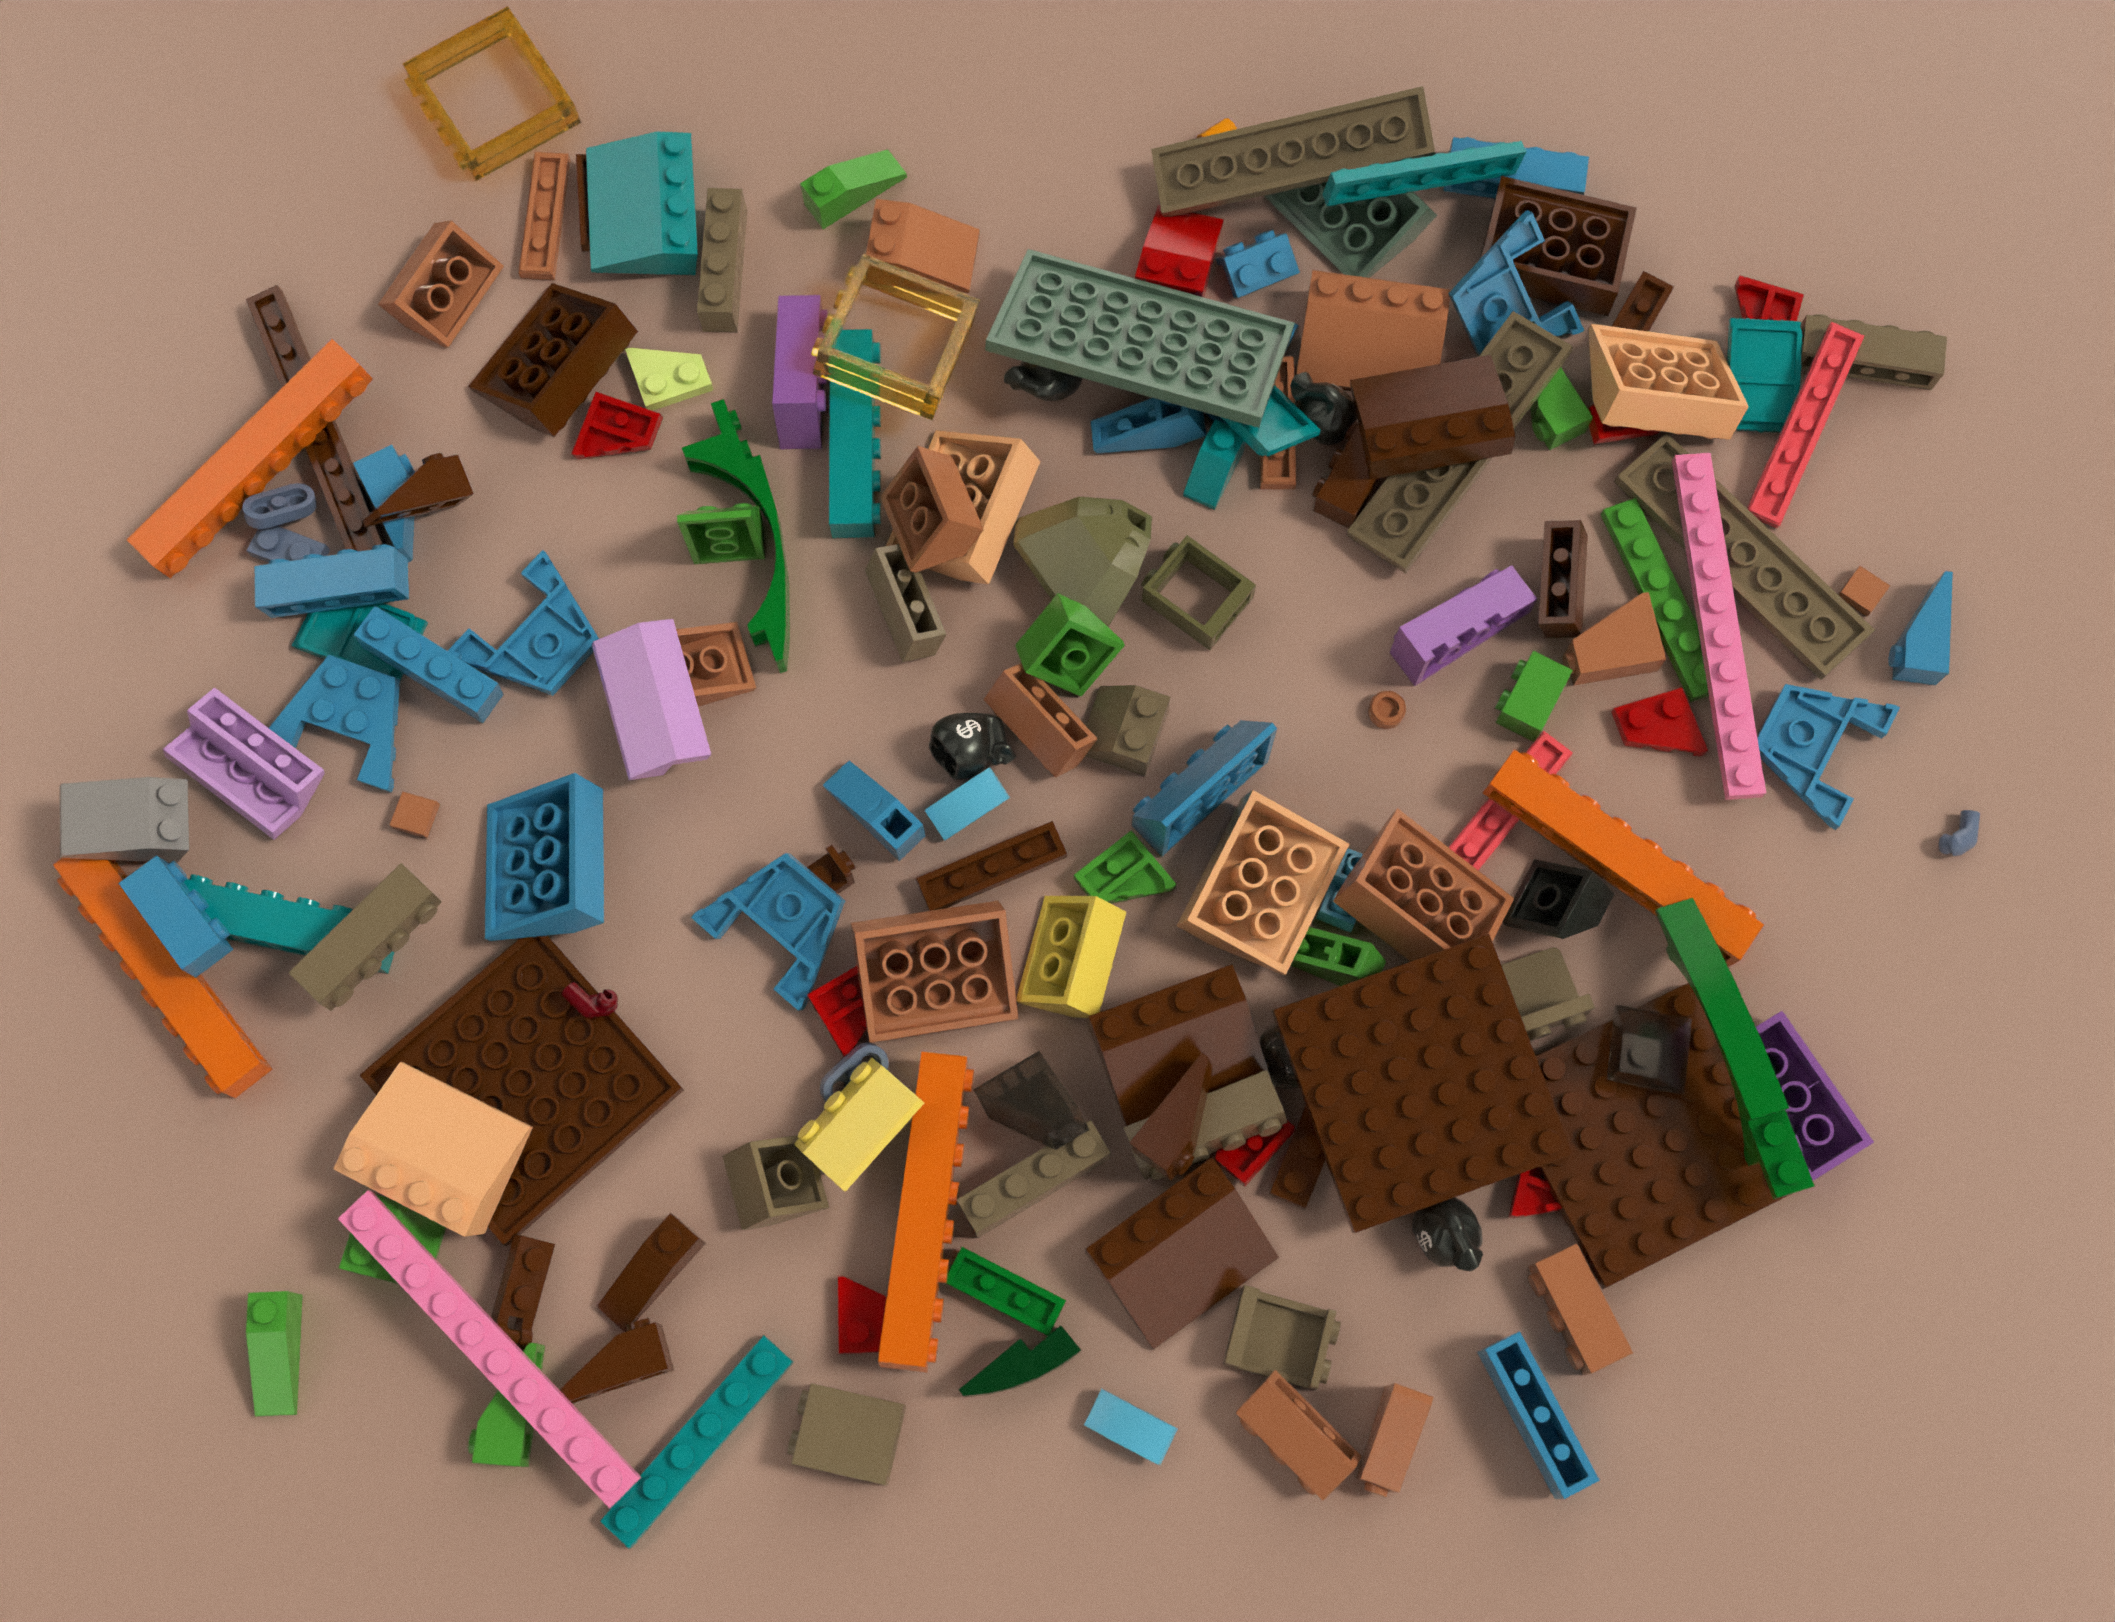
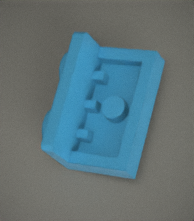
M1272 229L1254 236L1255 243L1244 247L1243 242H1239L1223 249L1225 255L1216 258L1217 265H1223L1234 298H1239L1300 273L1287 233L1275 234Z

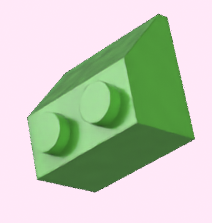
M1059 593L1056 594L1015 644L1025 673L1081 697L1125 646L1124 642L1085 605Z
M375 1194L431 1255L437 1259L446 1227L388 1197ZM350 1232L339 1269L398 1284Z

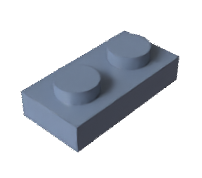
M275 526L268 529H258L246 551L250 556L268 563L273 559L301 560L303 556L309 554L327 556L330 549L326 544Z

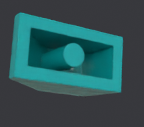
M1214 420L1199 450L1183 492L1184 497L1214 510L1245 449L1246 442L1229 425Z

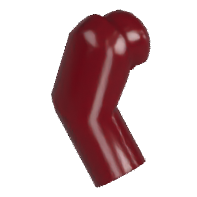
M572 982L561 993V996L585 1018L609 1016L618 1007V996L610 989H604L603 993L588 995L580 986Z

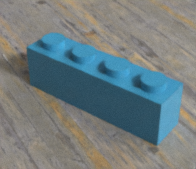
M1453 137L1449 153L1463 151L1470 147L1493 146L1497 143L1477 141L1471 137ZM1525 147L1527 152L1516 174L1505 176L1584 195L1589 157L1573 152L1560 153L1546 151L1539 147ZM1501 177L1443 186V191L1495 199Z
M375 545L372 547V550L366 551L344 549L338 551L337 555L330 556L309 554L303 556L301 560L294 561L273 559L266 565L254 566L255 607L270 618L409 599L408 558L391 545Z
M377 606L373 607L353 634L363 649L482 724L504 695L496 681Z
M1521 1332L1511 1334L1478 1351L1477 1353L1554 1499H1566L1600 1481Z

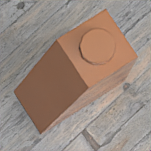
M1649 592L1641 593L1571 641L1562 656V662L1564 666L1573 670L1571 673L1573 686L1652 673L1660 669L1666 660Z
M1396 1383L1384 1386L1356 1479L1365 1482L1364 1490L1386 1498L1388 1491L1400 1492L1434 1397Z

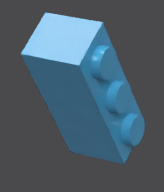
M156 855L118 884L179 967L196 978L234 950L226 940L230 933L219 919L215 917L211 920L205 912L209 905L196 889L190 891L185 885L184 881L188 877L175 861L167 863Z

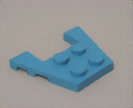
M1528 210L1511 225L1448 293L1478 355L1482 353L1513 311L1555 336L1569 333L1575 335L1585 331L1574 305L1569 301L1539 318L1513 263V259L1545 241L1533 213Z
M542 550L521 572L526 581L546 596L542 603L499 649H494L468 628L448 652L472 667L553 696L593 653L592 643L598 640L599 637L549 556Z
M328 655L271 724L269 729L294 748L297 747L306 723L369 744L370 747L357 780L392 793L394 788L392 767L393 761L396 758L394 732L395 726L398 724L400 680L373 669Z
M1785 684L1757 734L1761 760L1830 828L1836 830L1840 827L1854 798L1823 783L1819 778L1848 722L1882 739L1887 735L1900 707L1888 703L1885 705L1868 703L1867 699L1857 697L1847 699L1832 696L1830 692Z
M785 853L748 877L747 881L718 897L715 902L706 908L695 912L691 918L715 939H721L742 911L797 958L775 986L774 990L794 1008L802 1011L808 1003L807 994L812 992L845 900L793 855Z

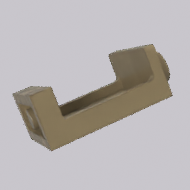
M1244 1285L1241 1289L1223 1365L1264 1377H1269L1276 1370L1289 1384L1313 1391L1317 1390L1319 1383L1326 1384L1331 1361L1325 1359L1329 1344H1336L1341 1322L1335 1320V1310H1324L1260 1292L1258 1288Z
M811 1383L809 1391H802L798 1404L797 1414L803 1415L800 1430H793L790 1437L787 1454L793 1455L791 1464L876 1484L888 1485L906 1405Z

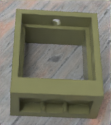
M1187 535L1180 544L1174 542L1169 547L1163 557L1165 562L1158 570L1153 568L1145 576L1141 584L1143 587L1142 601L1208 650H1211L1253 599L1256 584ZM1186 561L1193 564L1231 592L1205 625H1202L1160 594Z

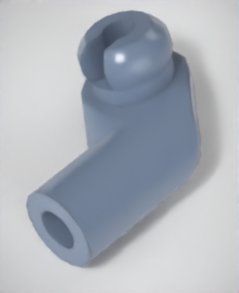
M1973 810L1961 811L1959 830L1954 832L1953 835L1944 834L1940 837V852L1961 856L1972 849L1978 840L1980 813Z

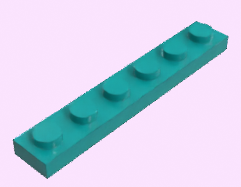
M1522 141L1500 142L1493 146L1470 147L1463 151L1445 154L1436 153L1433 156L1415 159L1405 158L1397 162L1385 164L1374 163L1367 167L1355 169H1340L1330 173L1322 196L1326 206L1513 175L1516 174L1527 151Z
M763 1336L640 1475L642 1478L608 1511L600 1522L627 1548L631 1549L794 1362L771 1340Z

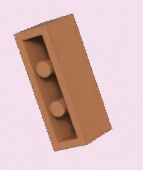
M1022 663L1004 670L984 698V701L995 714L1003 720L1018 739L1027 746L1055 778L1076 768L1098 739L1043 680L1025 673Z
M1574 1244L1528 1266L1531 1272L1528 1275L1530 1286L1537 1297L1543 1296L1549 1308V1311L1546 1312L1547 1319L1557 1334L1562 1333L1568 1345L1565 1348V1354L1574 1370L1580 1369L1582 1375L1591 1374L1633 1354L1578 1244Z
M1276 1370L1235 1412L1240 1417V1422L1244 1429L1253 1436H1259L1269 1446V1452L1272 1457L1281 1465H1288L1298 1476L1300 1485L1308 1493L1316 1494L1322 1501L1356 1468L1362 1458Z

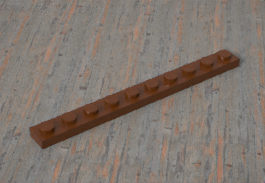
M275 285L247 298L246 301L282 388L311 359L284 292L278 285ZM335 420L329 422L305 449L345 549L357 551L372 550L373 546L385 544L378 525L364 526L363 520L372 512V509Z

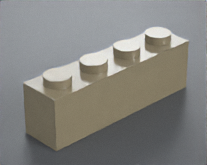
M707 189L697 314L703 332L738 333L747 207L742 189Z
M1822 314L1806 315L1801 323V370L1808 371L1828 325L1834 322L1864 335V339L1847 377L1932 390L1944 375L1946 336L1935 335L1930 331L1915 332L1902 330L1893 325H1870L1860 320L1844 321L1832 319Z
M400 863L288 973L319 1004L332 1011L335 1007L344 1005L352 997L353 989L363 979H369L374 976L381 968V962L391 952L400 950L408 942L409 934L419 924L422 925L430 921L436 914L437 907L442 901Z
M1267 1070L1207 1094L1196 1150L1192 1154L1194 1160L1191 1165L1206 1161L1210 1157L1209 1154L1224 1148L1225 1151L1237 1149L1245 1144V1139L1258 1134L1260 1136L1272 1135L1282 1128L1281 1125L1288 1123ZM1150 1117L1124 1127L1129 1142ZM1132 1149L1139 1170L1145 1180L1151 1177L1153 1180L1165 1178V1176L1138 1157Z
M1089 1120L956 1200L977 1238L1108 1161L1111 1152L1093 1122Z

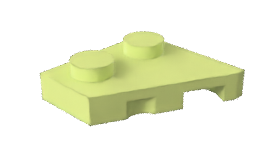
M640 348L625 349L646 409L653 411L714 390L701 354Z

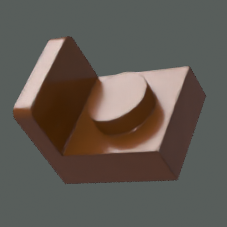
M831 844L825 848L827 854L807 868L839 894L855 883L851 871L856 867L844 850L838 853Z

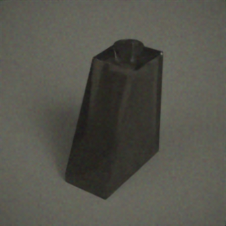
M1040 1051L973 1089L989 1119L1055 1150L1089 1130L1078 1105Z

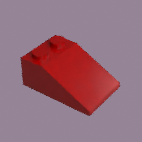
M1158 205L1143 245L1135 279L1205 297L1224 219L1193 212L1163 217L1161 207Z

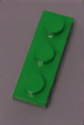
M961 1247L948 1273L947 1283H945L1046 1336L1050 1335L1066 1303L1065 1299L964 1247Z

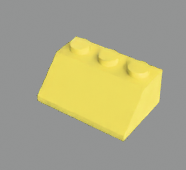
M1045 896L1016 1001L1020 1004L1069 1017L1088 1018L1099 1013L1122 932L1126 911L1097 896Z
M873 1058L855 1068L850 1076L851 1081L841 1092L837 1091L828 1098L824 1105L825 1110L815 1121L810 1120L801 1128L798 1133L799 1139L794 1143L807 1158L844 1192L847 1191L924 1104L919 1097Z

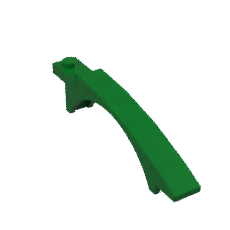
M722 399L710 403L721 434L682 447V451L690 472L720 479L744 493L756 506L759 505L760 511L765 516L774 533L776 561L772 582L765 600L747 624L755 647L769 642L781 674L787 671L790 646V582L781 523L761 456L753 457L747 440H739L736 431L742 430L736 410L728 411L726 403Z
M1690 898L1656 909L1657 917L1668 943L1666 951L1669 959L1684 975L1698 998L1724 1058L1739 1110L1743 1132L1744 1157L1748 1166L1760 1163L1773 1199L1814 1187L1812 1177L1786 1113L1789 1106L1766 1049L1738 986L1694 899Z

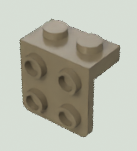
M1552 947L1501 965L1530 1041L1550 1035L1552 1033L1551 1028L1563 1024L1565 1029H1569L1587 1021L1585 1016L1595 1008L1590 994L1579 997L1561 951L1558 948Z

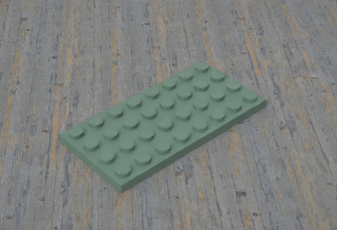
M1028 249L987 336L985 351L1259 428L1295 323Z

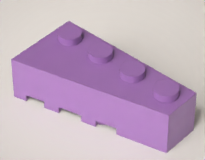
M820 295L778 297L772 405L780 449H822V411L826 410L823 384H827L826 363H823V357H828L827 336H823V331H829L828 309H822Z
M1512 565L1502 571L1495 569L1487 574L1477 585L1463 589L1448 601L1400 626L1398 632L1393 637L1394 642L1389 653L1412 684L1416 686L1530 613L1537 601V597Z
M1783 1011L1756 1026L1789 1106L1786 1113L1813 1181L1874 1143Z

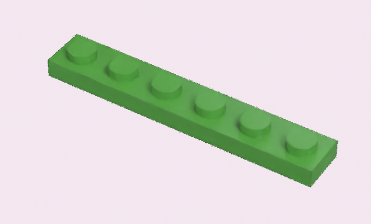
M1633 498L1603 509L1601 517L1638 594L1649 592L1662 644L1689 701L1693 702L1709 696L1697 622L1637 499Z

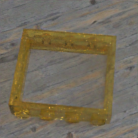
M508 6L402 63L408 76L403 81L413 98L421 97L423 102L419 105L430 123L436 120L440 126L436 128V131L446 147L450 145L454 147L456 152L452 155L456 163L462 170L467 168L475 181L581 123L575 104ZM508 38L553 106L471 150L426 81L497 42Z
M863 254L858 265H851L845 279V285L848 286L847 289L843 290L840 288L833 306V309L837 310L835 315L832 313L827 315L822 329V333L825 334L824 339L818 337L811 352V355L816 357L813 374L933 420L973 325L980 299ZM862 285L956 321L930 385L834 349Z

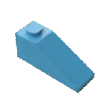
M1155 398L1090 421L1093 450L1096 453L1172 448L1207 436L1203 412Z
M392 444L353 463L375 508L415 471L407 455L399 456ZM415 516L383 523L394 547L408 558V563L413 561Z
M1945 571L1932 584L1899 639L1891 647L1888 664L1890 667H1893L1892 680L1937 685L1949 674L1953 572Z

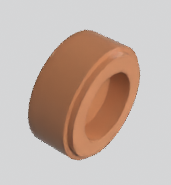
M1393 691L1377 693L1372 698L1368 708L1370 720L1374 725L1382 729H1391L1398 726L1406 713V704L1403 698Z

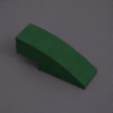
M1062 1325L1031 1351L1020 1338L963 1385L959 1391L964 1397H975L1018 1388L1059 1369L1080 1354L1081 1349Z

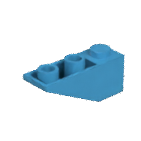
M851 761L844 764L823 784V787L898 861L905 857L926 837L923 824L897 798Z

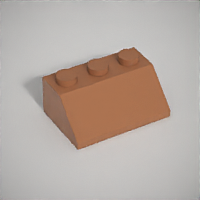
M452 220L434 223L378 305L406 328L448 348L504 265Z
M917 446L880 496L911 572L917 573L964 556L984 531L952 456Z

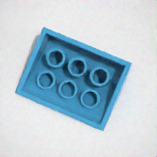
M1240 720L1232 728L1229 725L1223 727L1213 738L1215 743L1206 751L1202 748L1196 751L1186 762L1188 767L1179 775L1176 772L1170 774L1161 783L1160 788L1162 790L1152 799L1146 796L1134 807L1133 812L1135 814L1132 818V827L1163 857L1268 763L1277 727L1271 722Z
M573 773L488 804L485 939L496 941L568 934L604 923L603 789L577 773Z

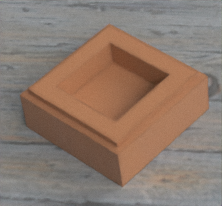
M1859 566L1838 595L1847 604L1868 617L1890 585L1862 566Z
M402 791L389 825L393 829L428 838L440 804L437 801Z

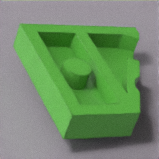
M1132 830L1074 874V880L1087 896H1097L1110 904L1170 892L1177 885Z

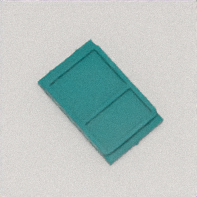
M1749 318L1729 319L1727 363L1749 406L1736 428L1737 431L1781 432L1800 390L1802 357L1801 321Z
M1275 385L1259 428L1222 418L1258 455L1267 457L1314 438L1321 431Z
M385 603L307 613L292 647L322 659L332 655L396 677L401 681L403 673L363 649L353 634L374 606H377L421 635H423L428 622L415 617L412 613Z

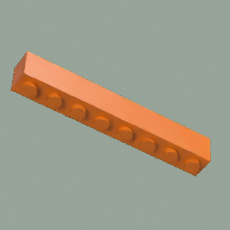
M331 339L126 540L154 568L167 577L172 578L187 566L188 561L202 547L211 543L214 535L224 525L238 516L244 501L248 497L261 493L265 489L266 484L278 472L285 470L291 460L304 447L309 446L315 440L317 434L329 422L336 420L342 410L355 397L360 396L366 390L367 385L373 378L341 346Z
M1515 749L1482 794L1655 916H1657L1655 910L1693 898L1727 966L1729 967L1742 959L1764 926L1763 923L1756 919L1757 916L1751 909L1741 904H1734L1724 897L1725 893L1721 888L1709 882L1704 883L1693 875L1694 871L1687 864L1677 860L1673 861L1662 853L1663 850L1657 843L1649 839H1642L1633 833L1631 826L1618 817L1612 818L1600 810L1601 807L1598 802L1591 797L1577 794L1569 788L1570 785L1564 778L1557 774L1550 775L1540 768L1538 761L1533 756L1525 752L1519 753Z
M61 858L53 864L61 875L57 879L59 885L71 897L76 895L82 903L77 907L79 912L89 923L94 924L96 922L102 930L98 935L102 943L111 952L117 950L123 959L119 963L120 967L132 980L137 978L144 987L140 991L143 998L154 1009L156 1007L160 1008L165 1015L161 1019L163 1025L173 1036H181L186 1043V1046L183 1047L184 1053L195 1065L198 1066L201 1063L208 1073L204 1079L215 1093L219 1095L223 1092L236 1098L273 1070L204 977L200 974L195 978L186 973L173 959L118 884L128 876L116 860Z
M921 1052L915 1095L924 1104L914 1114L911 1122L878 1356L880 1367L927 1373L929 1362L936 1363L939 1339L932 1338L934 1322L941 1323L944 1299L937 1297L939 1282L947 1283L949 1259H943L945 1243L952 1244L954 1220H948L950 1205L957 1206L956 1199H958L959 1182H954L953 1177L955 1167H962L964 1157V1144L958 1143L960 1129L967 1130L969 1119V1106H963L965 1092H972L974 1069H968L966 1056Z

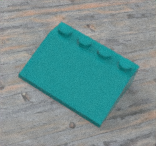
M656 131L586 148L591 273L695 275L698 251L691 133Z

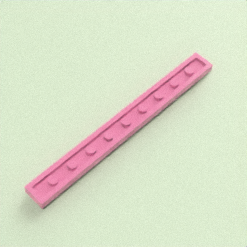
M1711 453L1675 455L1672 459V467L1725 800L1761 798L1766 794Z
M367 1190L338 1218L608 1508L613 1507L642 1478L372 1191Z

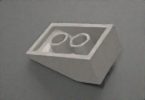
M141 777L64 783L59 786L60 858L148 862L157 855L166 862L175 861L178 863L189 851L188 779Z

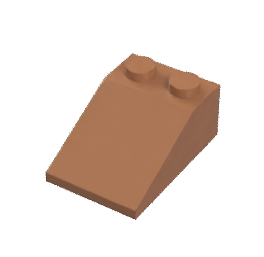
M876 199L865 256L868 280L970 293L980 229L912 203Z
M737 622L676 629L698 707L756 689Z

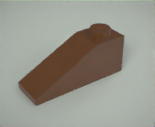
M436 453L422 459L423 465L411 473L363 520L364 526L369 527L456 507L471 497L474 493L458 454L444 457L442 453Z
M1203 1052L1129 1142L1138 1157L1170 1181H1172L1177 1173L1179 1175L1185 1173L1194 1160L1192 1154L1196 1150L1213 1071L1209 1056Z
M670 1213L644 1241L597 1307L621 1330L626 1332V1325L637 1321L706 1243L678 1217Z
M649 1318L627 1324V1331L617 1334L560 1391L573 1404L674 1371L662 1325L657 1322L650 1323Z

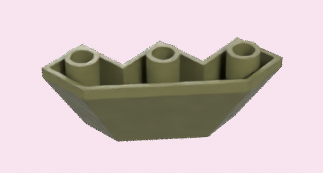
M1079 496L1020 517L1016 521L1013 545L1051 599L1059 593L1083 604L1109 627L1138 577L1151 540L1152 516L1123 500Z

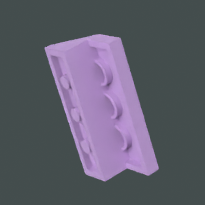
M666 619L637 623L593 641V652L628 780L661 776L672 765L707 760L711 756V751L674 620Z
M214 687L187 710L190 727L163 748L164 755L168 760L275 840L301 817L325 772L316 763Z

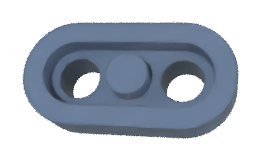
M294 483L252 495L244 501L242 508L245 521L249 526L256 529H268L308 517L316 509V499L311 487L305 484Z
M873 1043L857 1045L822 1078L820 1094L823 1100L826 1102L833 1094V1086L836 1082L842 1081L844 1088L851 1081L850 1076L852 1072L861 1064L862 1058L867 1055H871L875 1061L888 1070L889 1061L885 1051Z

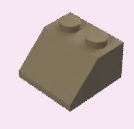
M1136 685L1100 686L1086 727L1098 739L1086 756L1146 776L1169 712L1171 697Z
M798 1135L748 1142L723 1155L742 1230L772 1226L829 1208L819 1168L794 1145L799 1139Z

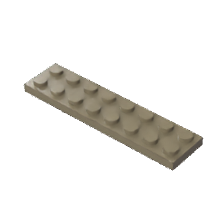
M1423 86L1151 149L1163 217L1181 215L1327 182L1330 173L1340 169H1355L1367 167L1374 163L1385 164L1397 162L1405 158L1415 159L1436 155Z
M1513 311L1479 357L1491 355L1508 401L1515 429L1572 353V345ZM1492 458L1388 476L1347 530V536L1402 572L1407 573Z
M1666 433L1624 469L1614 482L1630 498H1636L1640 507L1685 549L1672 459L1675 455L1689 453ZM1715 479L1734 597L1822 680L1865 641L1875 629Z

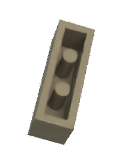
M899 544L875 548L865 572L902 662L935 656L947 634L921 572L915 573L909 570Z

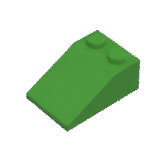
M748 503L735 504L732 508L719 509L713 506H702L697 510L686 511L677 515V523L694 564L765 559L764 527L759 505L753 506Z

